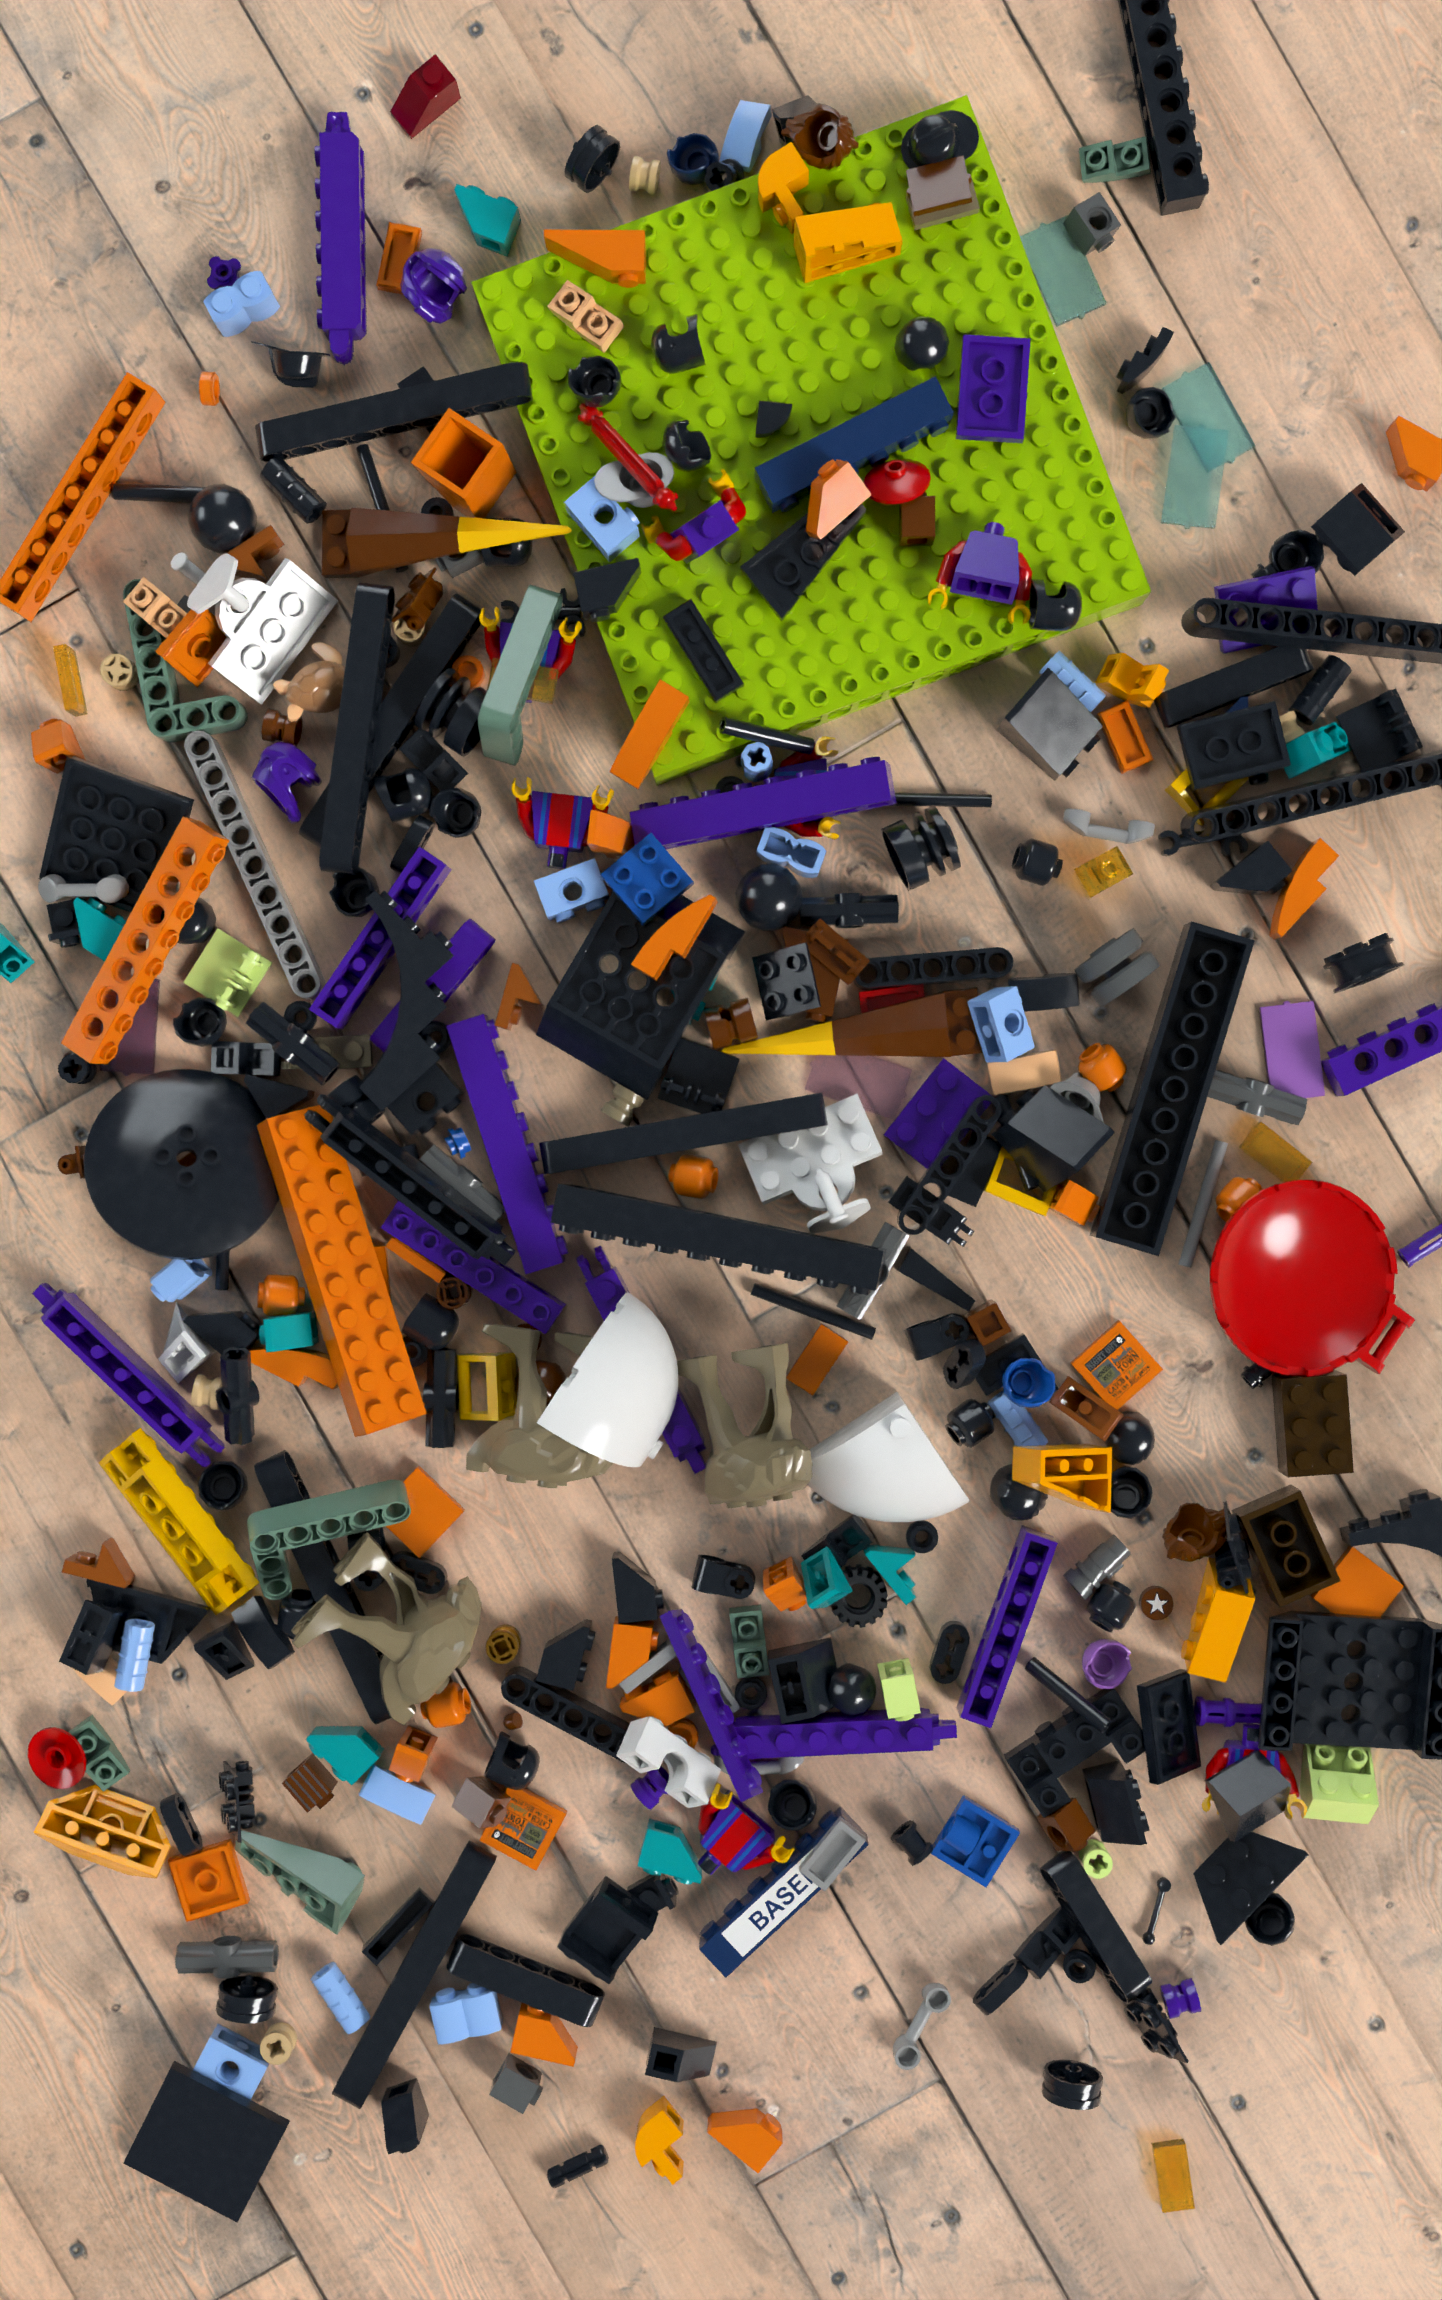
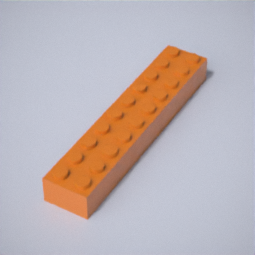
M320 1105L267 1118L257 1125V1129L354 1436L358 1437L377 1432L427 1413L347 1160L325 1144L320 1137L323 1133L305 1119L304 1115L306 1112L313 1110L330 1123L334 1120L330 1113Z

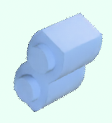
M261 271L244 274L235 281L233 286L218 288L211 292L203 301L223 337H230L243 332L251 322L268 319L280 308Z
M775 827L764 829L757 848V856L765 863L777 864L782 867L787 866L792 872L805 878L818 877L826 855L825 848L819 843L809 839H795L787 831Z
M202 1258L190 1260L173 1259L150 1278V1283L152 1284L150 1289L162 1302L165 1300L168 1302H174L176 1299L182 1300L210 1277L212 1270Z
M471 1983L465 1990L455 1991L454 1988L442 1989L431 1999L429 2007L438 2044H449L468 2037L484 2036L502 2029L503 2017L497 1992Z

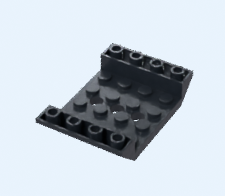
M612 892L549 1000L536 1035L648 1100L664 1073L662 1069L725 961L727 959L730 960L746 932L718 915L711 913L686 958L683 959L673 953L657 981L646 975V985L640 990H634L629 986V977L634 972L640 971L635 969L631 963L641 948L670 918L694 902L681 895L643 926L618 896ZM608 955L615 956L618 959V968L613 973H604L600 966L602 959ZM663 988H670L675 993V1000L669 1006H661L657 1002V994Z
M1288 1611L1269 1617L1258 1748L1263 1750L1292 1751L1293 1743L1404 1749L1412 1750L1421 1759L1442 1760V1624L1419 1618L1376 1617L1307 1611ZM1352 1641H1360L1362 1644L1361 1651L1355 1656H1349L1347 1654L1348 1645ZM1350 1673H1357L1359 1676L1358 1683L1351 1688L1345 1687V1677ZM1347 1705H1355V1715L1351 1719H1342L1341 1712L1343 1708Z

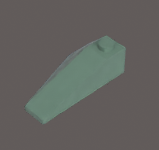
M241 1830L242 1843H238L236 1840L235 1850L264 1876L273 1874L278 1884L282 1887L280 1890L289 1897L291 1894H295L306 1904L303 1911L337 1935L363 1890L365 1875L362 1874L361 1869L354 1863H346L339 1857Z

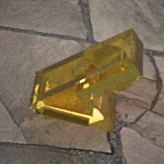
M1118 846L1073 870V874L1088 900L1133 875Z

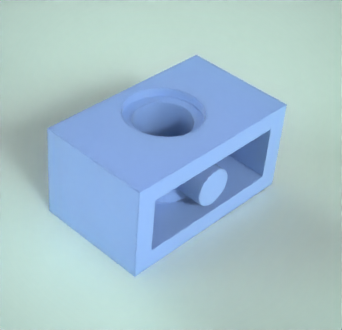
M594 476L569 497L564 504L571 518L604 557L611 562L640 537L637 527L640 522L628 507L623 510L616 501H611L601 496L595 488ZM608 511L614 515L613 519L608 523L602 524L596 521L597 515L601 512Z
M595 858L534 880L546 916L550 921L556 919L557 923H561L574 918L575 911L586 908L587 912L605 906L604 901L609 899L610 896L605 882L601 878V871ZM573 884L579 885L582 888L581 897L575 901L567 900L565 898L567 887Z
M1017 986L995 987L967 1001L986 1062H1008L1035 1048Z
M217 2024L193 2070L251 2100L269 2063L263 2060L260 2054V2045ZM226 2061L236 2063L239 2069L230 2068Z

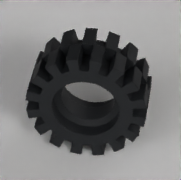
M856 1564V1567L846 1566L842 1572L850 1586L854 1584L866 1586L870 1590L871 1597L865 1606L856 1608L849 1605L844 1596L831 1604L832 1612L835 1616H838L839 1621L843 1624L847 1622L850 1627L860 1625V1628L866 1627L865 1624L867 1623L872 1625L876 1623L875 1619L877 1617L881 1618L883 1616V1610L887 1608L888 1594L885 1583L878 1572L875 1573L869 1566L867 1568L862 1567V1564Z

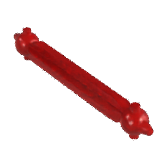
M580 404L581 414L578 415V420L587 426H591V431L646 492L654 497L652 500L653 504H657L662 509L676 511L675 500L678 499V494L669 488H665L662 480L603 417L601 410Z

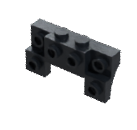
M1115 1688L1102 1689L1087 1699L1112 1720V1723L1104 1733L1099 1732L1068 1706L1062 1712L1060 1718L1052 1723L1047 1721L1036 1728L1033 1736L1004 1754L1007 1763L1024 1786L1025 1791L1043 1818H1046L1071 1801L1057 1778L1108 1744H1113L1125 1764L1145 1752L1143 1730Z

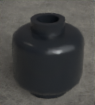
M1032 838L1024 844L1020 843L1012 860V868L1016 869V875L1019 879L1040 886L1048 884L1052 877L1058 878L1063 865V860L1059 859V851L1055 845Z
M967 1399L949 1412L947 1415L948 1424L945 1427L949 1436L958 1446L965 1445L972 1448L994 1432L993 1419L995 1414L986 1402L979 1403L974 1399Z
M1114 1581L1112 1585L1102 1583L1101 1587L1095 1590L1087 1604V1611L1091 1615L1089 1620L1107 1632H1112L1113 1629H1123L1136 1607L1134 1600L1129 1596L1131 1590L1117 1581Z
M295 1589L287 1597L280 1600L277 1626L282 1633L292 1640L296 1635L291 1630L316 1604L310 1590Z

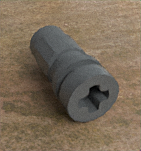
M1113 1534L1106 1542L1101 1543L1091 1552L1086 1560L1082 1563L1078 1561L1075 1564L1076 1569H1069L1063 1576L1080 1596L1086 1600L1093 1594V1588L1098 1589L1101 1587L1100 1582L1106 1577L1110 1579L1124 1566L1122 1562L1131 1553Z

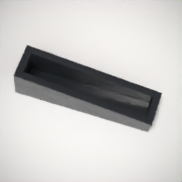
M909 1248L897 1271L969 1312L975 1300L912 1248Z
M419 1887L363 1945L362 1953L377 1966L434 1904V1900Z

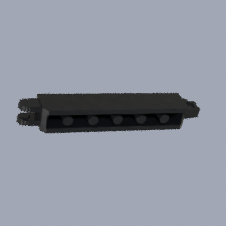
M325 1094L319 1095L316 1099L317 1103L334 1116V1120L330 1123L313 1110H308L304 1116L310 1124L323 1133L320 1137L325 1144L471 1257L479 1259L483 1256L489 1259L492 1256L504 1265L509 1262L516 1250L504 1241L506 1235L501 1231L502 1225L349 1106L343 1108Z

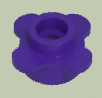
M218 256L210 259L211 274L207 278V283L211 289L216 290L221 287L233 286L235 281L240 278L238 271L241 270V264L236 258L221 260ZM226 271L227 275L221 276V273Z

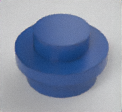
M461 1127L455 1130L453 1128L448 1129V1137L444 1138L450 1154L452 1156L457 1154L460 1159L466 1157L465 1153L471 1151V1146Z

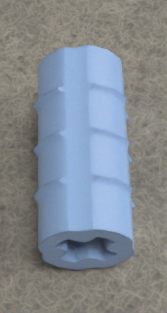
M1060 650L1039 671L1042 675L1047 668L1052 670L1090 712L1106 697L1096 686V683H1093Z
M755 742L748 744L741 754L744 776L749 781L759 782L765 780L771 774L773 760L769 747L764 743ZM758 759L762 760V763L758 762L756 766L751 765V762L755 763Z
M1004 1390L988 1401L987 1404L993 1410L995 1418L999 1419L1005 1428L1004 1431L1014 1441V1445L1039 1446L1048 1443L1047 1438L1040 1430V1426L1032 1418L1031 1413L1025 1407H1019L1011 1402L1005 1395Z
M128 1619L125 1622L121 1638V1650L118 1654L119 1661L116 1669L115 1688L129 1692L142 1691L144 1688L146 1674L148 1673V1661L151 1656L150 1649L155 1626L153 1622L142 1619Z
M331 1962L312 1976L311 1981L318 1990V1994L326 2002L327 2007L330 2008L336 2017V2021L340 2023L344 2031L349 2035L360 2029L371 2016L364 2007L363 2002L360 2001L354 1992V1988L346 1980V1975H343L335 1962Z

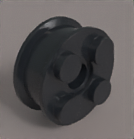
M1384 933L1368 940L1367 943H1356L1344 948L1342 952L1325 958L1323 968L1330 969L1337 986L1333 990L1334 994L1363 985L1404 966L1403 962H1397L1390 944L1394 941L1393 937L1389 938L1388 933Z

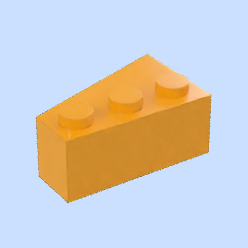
M891 202L873 203L863 207L795 217L793 245L804 283L901 254L903 240Z
M1090 1444L1013 1446L1012 1480L1082 1509L1111 1513L1112 1447Z
M1208 1557L1195 1612L1191 1620L1189 1637L1183 1643L1181 1658L1185 1659L1187 1673L1226 1683L1255 1602V1596L1250 1579H1247L1249 1591L1247 1594H1245L1243 1585L1234 1586L1230 1589L1223 1588L1217 1581L1215 1558Z

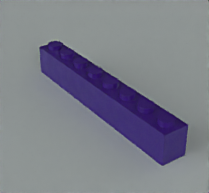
M869 757L860 760L861 765L848 767L847 763L834 764L828 767L827 772L816 774L815 770H805L796 773V778L784 780L783 776L767 778L764 780V785L752 787V783H742L732 786L733 791L721 793L720 789L701 792L700 798L689 800V796H678L671 798L670 804L658 806V802L640 804L639 810L629 812L634 844H638L648 834L652 833L667 850L763 831L767 827L778 828L825 817L896 804L891 766L887 761L880 760V757Z
M481 1014L447 1025L446 1027L525 1274H529L565 1262L564 1255L569 1254L564 1236H558L554 1223H550L554 1205L547 1204L544 1194L549 1192L547 1181L543 1173L538 1175L534 1163L539 1161L538 1153L534 1143L528 1144L524 1132L529 1130L528 1122L524 1112L518 1113L515 1100L519 1099L514 1081L508 1082L505 1069L509 1068V1063L505 1051H499L495 1041L496 1038L500 1037L498 1028L494 1026V1019L489 1020L487 1015Z

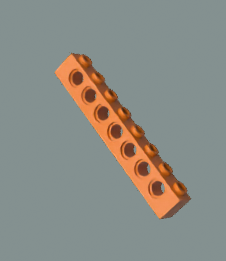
M126 373L0 579V603L32 622L113 490L114 483H117L165 405L166 402L156 389L132 374Z
M182 817L61 1044L90 1064H108L116 1056L118 1045L124 1034L132 1027L133 1018L139 1006L146 1001L151 984L155 977L163 970V962L170 949L177 944L182 927L193 915L194 905L200 894L208 887L213 870L224 858L225 848L230 841L229 839L199 820ZM195 853V861L192 864V856ZM180 882V889L177 892L176 886ZM164 910V918L161 920V914ZM149 939V946L146 949V941ZM132 967H133L134 973H133V976L131 977V969H132ZM118 995V1003L116 1005V996ZM103 1023V1031L101 1033V1024Z

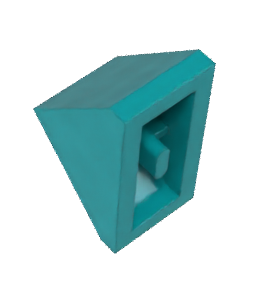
M827 1546L800 1563L807 1603L811 1609L826 1608L853 1591Z

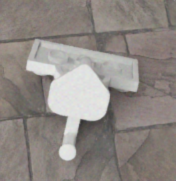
M185 553L176 554L171 561V567L176 571L179 570L197 585L188 598L187 606L200 614L216 604L215 617L218 627L227 637L208 664L262 705L274 689L273 683L283 677L338 600L287 558L283 560L269 581L264 584L255 578L234 580L238 560L227 553L217 558L206 573L188 560Z
M858 1094L825 1107L828 1125L752 1138L738 1144L763 1205L794 1193L800 1203L812 1210L828 1211L807 1223L811 1234L845 1228L871 1209L866 1198L843 1205L854 1190L856 1178L853 1167L883 1155Z

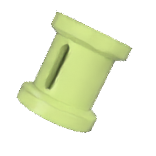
M1090 1839L1088 1844L1079 1851V1858L1083 1863L1085 1872L1089 1876L1101 1879L1110 1874L1113 1868V1861L1101 1841Z

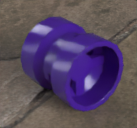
M660 1766L657 1770L648 1771L643 1778H637L631 1784V1789L639 1801L651 1810L659 1803V1798L663 1794L668 1795L665 1792V1788L669 1781V1774Z
M1192 1978L1182 1980L1180 1985L1173 1986L1169 1983L1160 1986L1162 2000L1169 2019L1177 2018L1182 2012L1186 2011L1191 2014L1201 2012L1198 1993Z

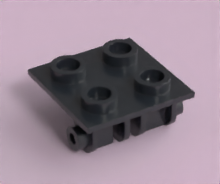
M1396 688L1388 690L1378 697L1336 716L1341 728L1347 734L1348 744L1361 770L1391 763L1423 747Z
M807 942L752 957L766 1021L792 1016L795 1013L821 1007Z
M680 1038L675 1047L666 1076L662 1081L658 1099L700 1114L721 1111L740 1059Z
M1226 1501L1223 1503L1227 1539L1222 1547L1215 1552L1217 1581L1225 1589L1243 1585L1245 1594L1249 1593L1247 1579H1252V1572L1248 1561L1250 1554L1246 1540H1241L1239 1534L1241 1527L1237 1513H1230Z
M223 1761L224 1772H219V1787L221 1792H225L226 1804L221 1805L222 1824H227L228 1833H232L237 1842L242 1843L241 1829L251 1828L253 1826L252 1822L255 1821L254 1796L242 1795L254 1791V1787L251 1786L253 1784V1768L249 1766V1761L236 1762L235 1768H231L227 1761Z
M1146 1988L1128 2004L1124 2003L1126 2006L1124 2011L1127 2017L1139 2027L1143 2034L1141 2040L1151 2052H1157L1169 2059L1173 2058L1184 2063L1189 2062L1178 2044V2039L1176 2038L1178 2036L1177 2031L1174 2029L1166 2013L1162 2012L1163 2008L1158 2004L1159 2002L1151 1988Z

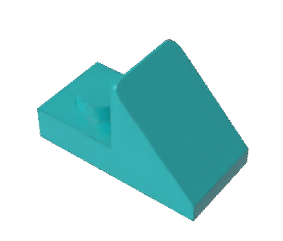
M869 1545L863 1549L865 1556L905 1605L916 1598L915 1592L912 1589L916 1585L905 1570H902L900 1573L898 1572L902 1566L915 1557L916 1554L912 1549Z

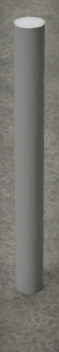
M1218 1140L1214 1142L1179 1265L1192 1267L1228 1143Z

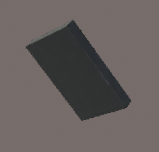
M1275 701L1177 726L1192 791L1286 768L1291 765Z
M1179 1669L1137 1685L1149 1783L1159 1785L1201 1767L1190 1675L1187 1673V1670Z

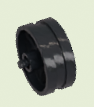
M599 125L591 127L578 142L574 143L573 150L566 162L565 177L571 182L577 183L582 191L586 193L593 191L607 176L611 175V169L619 155L620 141L608 135L607 131Z
M245 1975L227 1978L221 1981L218 1987L217 2015L225 2020L243 2024L267 2021L275 2014V1999L277 1998L278 1987L273 1981L259 1976Z
M1053 2060L1046 2063L1043 2071L1044 2082L1042 2083L1044 2098L1057 2106L1074 2110H1089L1099 2106L1102 2095L1100 2089L1103 2084V2076L1099 2070L1086 2063L1074 2060Z

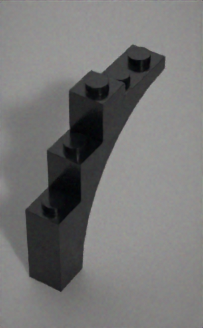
M374 890L365 900L381 919L393 943L400 969L401 985L398 1019L390 1042L374 1068L359 1083V1088L383 1111L440 1059V1055L436 1052L440 1046L428 1033L421 1036L419 1032L447 1008L446 1004L442 1001L447 997L434 982L428 986L426 981L454 955L449 950L453 944L441 931L435 935L429 930L420 938L417 933L421 929L408 915L404 919L394 910L398 904L385 890L381 894Z
M1427 1489L1409 1492V1497L1399 1499L1401 1513L1399 1510H1389L1380 1513V1518L1369 1521L1368 1518H1357L1348 1522L1349 1526L1339 1528L1342 1541L1351 1547L1372 1543L1405 1544L1428 1550L1442 1557L1441 1497L1428 1492Z

